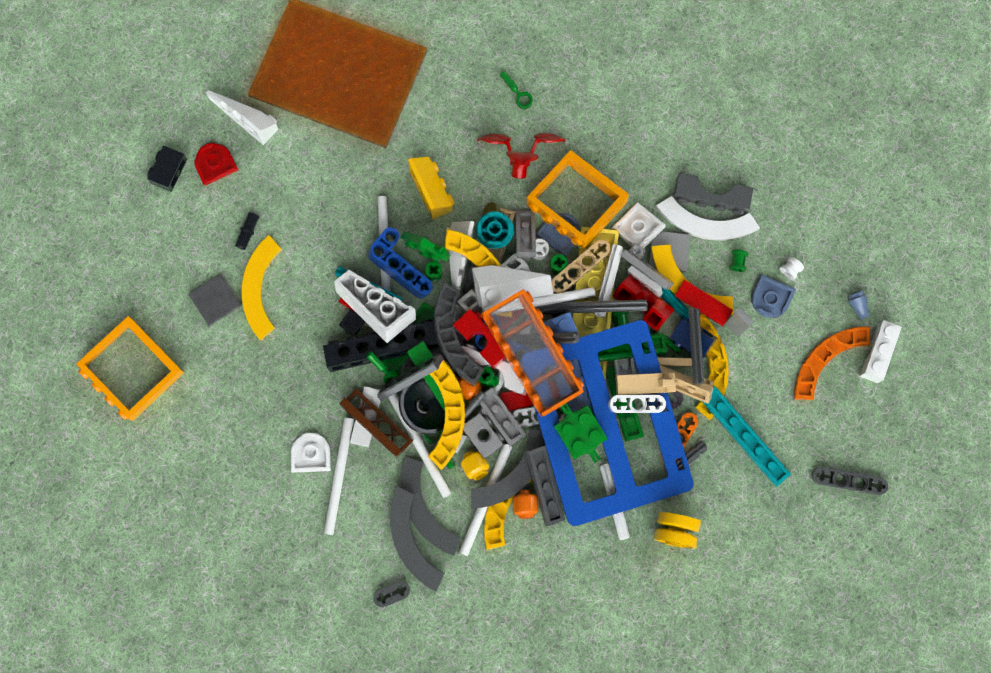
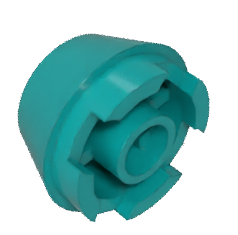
M489 212L483 215L476 225L478 240L482 245L491 249L506 246L514 234L512 221L508 216L500 212Z

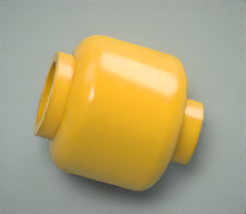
M473 450L464 454L461 467L467 478L474 479L475 481L484 478L489 470V463L486 458H483L480 452H474Z

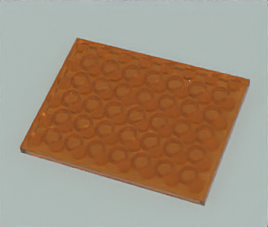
M289 0L248 92V96L387 148L426 56L427 48L300 0Z

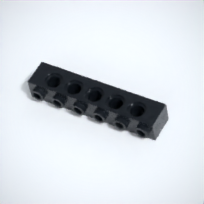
M428 319L422 321L421 324L408 325L392 338L384 348L378 347L379 343L384 340L376 332L367 333L359 338L357 336L348 337L345 341L341 342L330 341L327 343L328 345H323L327 369L330 372L370 364L372 362L366 357L370 351L380 361L408 355V350L424 341L429 350L440 348L436 338L434 321ZM419 333L425 334L424 338L420 340L415 337ZM400 337H405L406 341L404 343H397ZM362 346H368L367 351L359 352ZM343 350H349L347 356H341Z

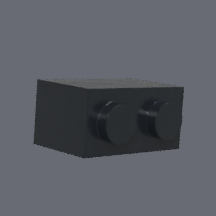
M163 145L162 149L156 154V162L149 169L147 179L152 185L172 192L187 158L183 153Z

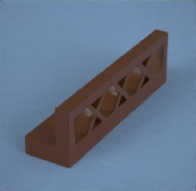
M357 388L347 399L344 398L339 403L346 412L396 458L413 442L410 437ZM358 395L362 399L363 407L355 408L350 401ZM365 410H374L377 413V421H369L365 417ZM379 423H388L391 426V434H383L379 430ZM393 436H402L407 442L401 448H398L394 444Z

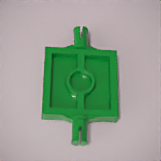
M405 231L400 237L406 241L405 245L407 247L419 250L418 254L426 259L430 258L436 262H439V260L448 262L451 256L446 253V248L433 244L424 237Z
M567 403L560 406L565 416L553 427L573 460L589 453L594 463L600 461L601 458L595 449L608 438L588 405L577 411H572Z

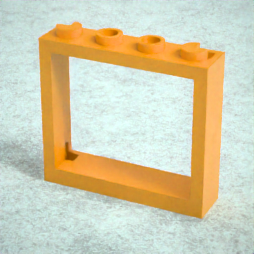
M570 150L527 196V206L531 209V212L542 216L545 223L555 226L561 235H566L574 245L577 244L585 250L628 202L629 194ZM568 165L615 201L585 235L538 200V197Z
M129 316L76 363L80 368L78 372L85 379L89 377L93 381L91 386L98 393L102 391L106 395L104 399L111 406L115 405L119 409L117 413L124 420L128 418L131 421L136 419L184 374L171 358ZM128 328L171 371L130 410L88 368V365Z

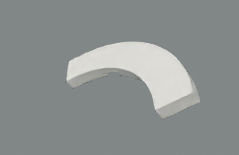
M672 196L656 205L657 210L668 222L683 232L702 239L723 241L741 238L760 229L750 213L737 219L713 221L700 218L688 212Z

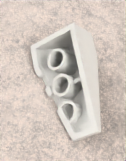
M208 90L206 92L208 98L262 145L278 130L277 121L270 114L267 116L259 110Z
M452 222L451 228L447 227V229L463 233L473 239L474 222ZM448 250L449 255H451L449 261L452 287L460 291L467 258L457 252Z
M493 265L472 268L478 307L497 305L522 289L525 292L528 291L532 298L553 294L551 276L547 274Z

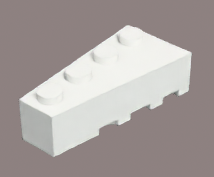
M350 270L334 281L336 293L386 343L416 320L415 308L410 305L408 307L400 299L386 294L383 289L376 288L369 281Z

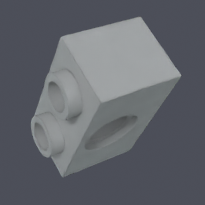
M479 413L465 423L463 432L483 458H487L503 446L502 441L504 439L498 431L494 432L490 427L492 423L486 415L483 417ZM487 431L489 438L487 440L479 439V432Z

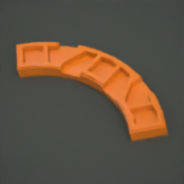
M870 327L846 329L828 337L816 346L808 355L798 373L794 389V399L814 400L816 383L824 366L833 357L847 349L870 346Z

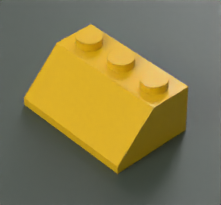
M430 157L408 159L409 172L432 220L452 212L454 201L451 194L447 195L445 191L447 187L444 179H439L437 174L439 169L435 161L431 162Z

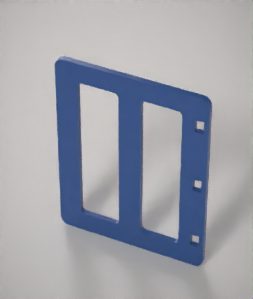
M639 320L580 337V341L576 343L560 344L564 351L562 355L565 360H578L594 417L608 438L602 444L616 489L614 494L589 502L582 501L568 450L553 427L559 422L556 409L544 417H540L534 406L566 519L572 526L582 525L690 491L694 486L668 393L644 394L660 395L666 401L667 411L649 414L667 476L666 478L641 486L635 485L615 413L608 407L610 396L598 358L599 351L629 344L638 374L661 373L649 328L645 321ZM647 341L650 353L644 354L641 343ZM547 348L525 353L521 358L522 367L531 382L545 374L546 367L556 364ZM547 380L534 387L546 407L554 403ZM655 398L654 402H647V406H655V409H657V406H659L657 398ZM681 457L684 469L678 470L675 459Z

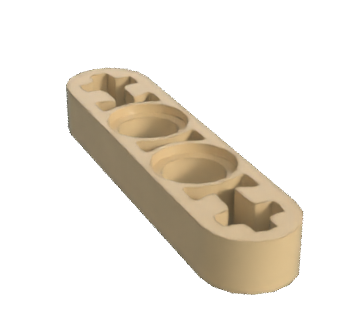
M598 240L555 276L551 281L553 293L566 292L609 255L610 244L606 240ZM598 246H605V253L599 252L597 254L599 259L597 260L594 254L598 251ZM584 257L592 258V265L585 266L582 263ZM576 269L579 275L576 278H571L568 275V271ZM564 275L567 281L563 283V289H555V282L561 283L564 280V277H562Z

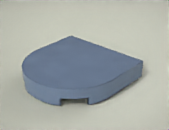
M567 213L558 214L580 231L579 223L572 215ZM544 223L535 234V236L545 240L550 247L565 257L575 246L569 237L561 235L552 224Z
M761 274L752 293L753 307L764 317H779L788 309L796 289Z

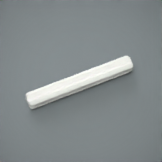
M612 245L598 301L610 300L621 258L620 255L623 251V247L620 245ZM594 312V314L598 317H605L606 312Z
M608 463L600 466V471L608 496L614 494L616 489ZM624 513L614 514L613 518L619 539H628L630 535Z

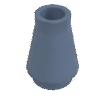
M863 290L848 295L850 299L848 302L858 315L859 320L869 317L867 295L864 294Z

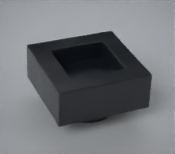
M349 310L339 326L351 335L356 336L366 322L355 312Z

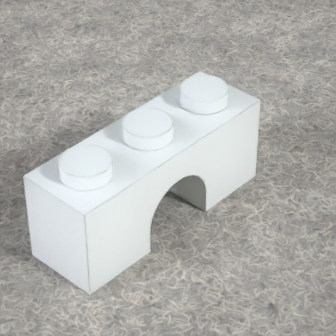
M885 320L877 324L871 341L874 342L869 356L864 361L860 377L875 383L884 380L902 327Z

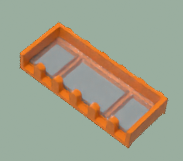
M522 289L481 313V316L540 417H544L584 392L582 389L584 385L581 379L573 374L572 370L574 368L571 362L563 357L562 353L564 351L561 345L553 340L552 336L554 334L551 328L543 323L542 319L544 317L541 311L533 306L532 302L534 300L531 294Z

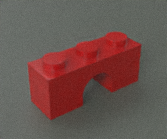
M631 275L620 284L612 295L616 300H646L648 307L646 311H643L645 316L642 320L655 331L660 329L674 311L671 306Z
M469 309L453 326L467 341L475 335L486 337L487 344L480 352V355L495 369L506 357L488 326L482 322L484 319L477 310L473 312Z

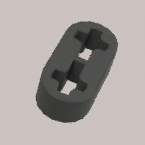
M402 581L391 584L376 591L373 597L374 602L379 607L389 606L408 597L410 587ZM398 585L407 589L404 591V596L400 594L393 595L392 592L398 589ZM381 592L383 595L391 594V597L386 599L385 604L377 601Z

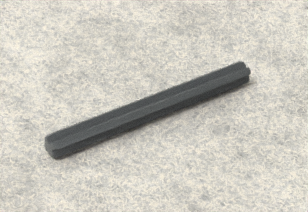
M646 300L561 302L538 306L535 309L538 308L542 314L646 311L648 304Z

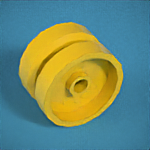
M658 512L657 523L668 529H655L653 540L673 547L697 548L698 538L687 532H699L701 520L674 513Z

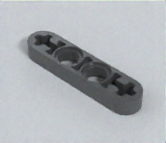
M818 467L812 472V480L818 485L872 495H882L888 490L887 481L881 477L827 467ZM823 471V475L829 476L831 475L830 472H833L831 476V483H829L830 479L824 478L822 479V481H820V478L817 477L816 474ZM837 474L844 476L845 482L843 485L836 483L835 477ZM857 477L862 478L864 481L862 488H857L854 484ZM869 479H871V484L878 483V481H880V485L883 486V489L877 491L876 487L871 486L869 487V490H867L869 486Z

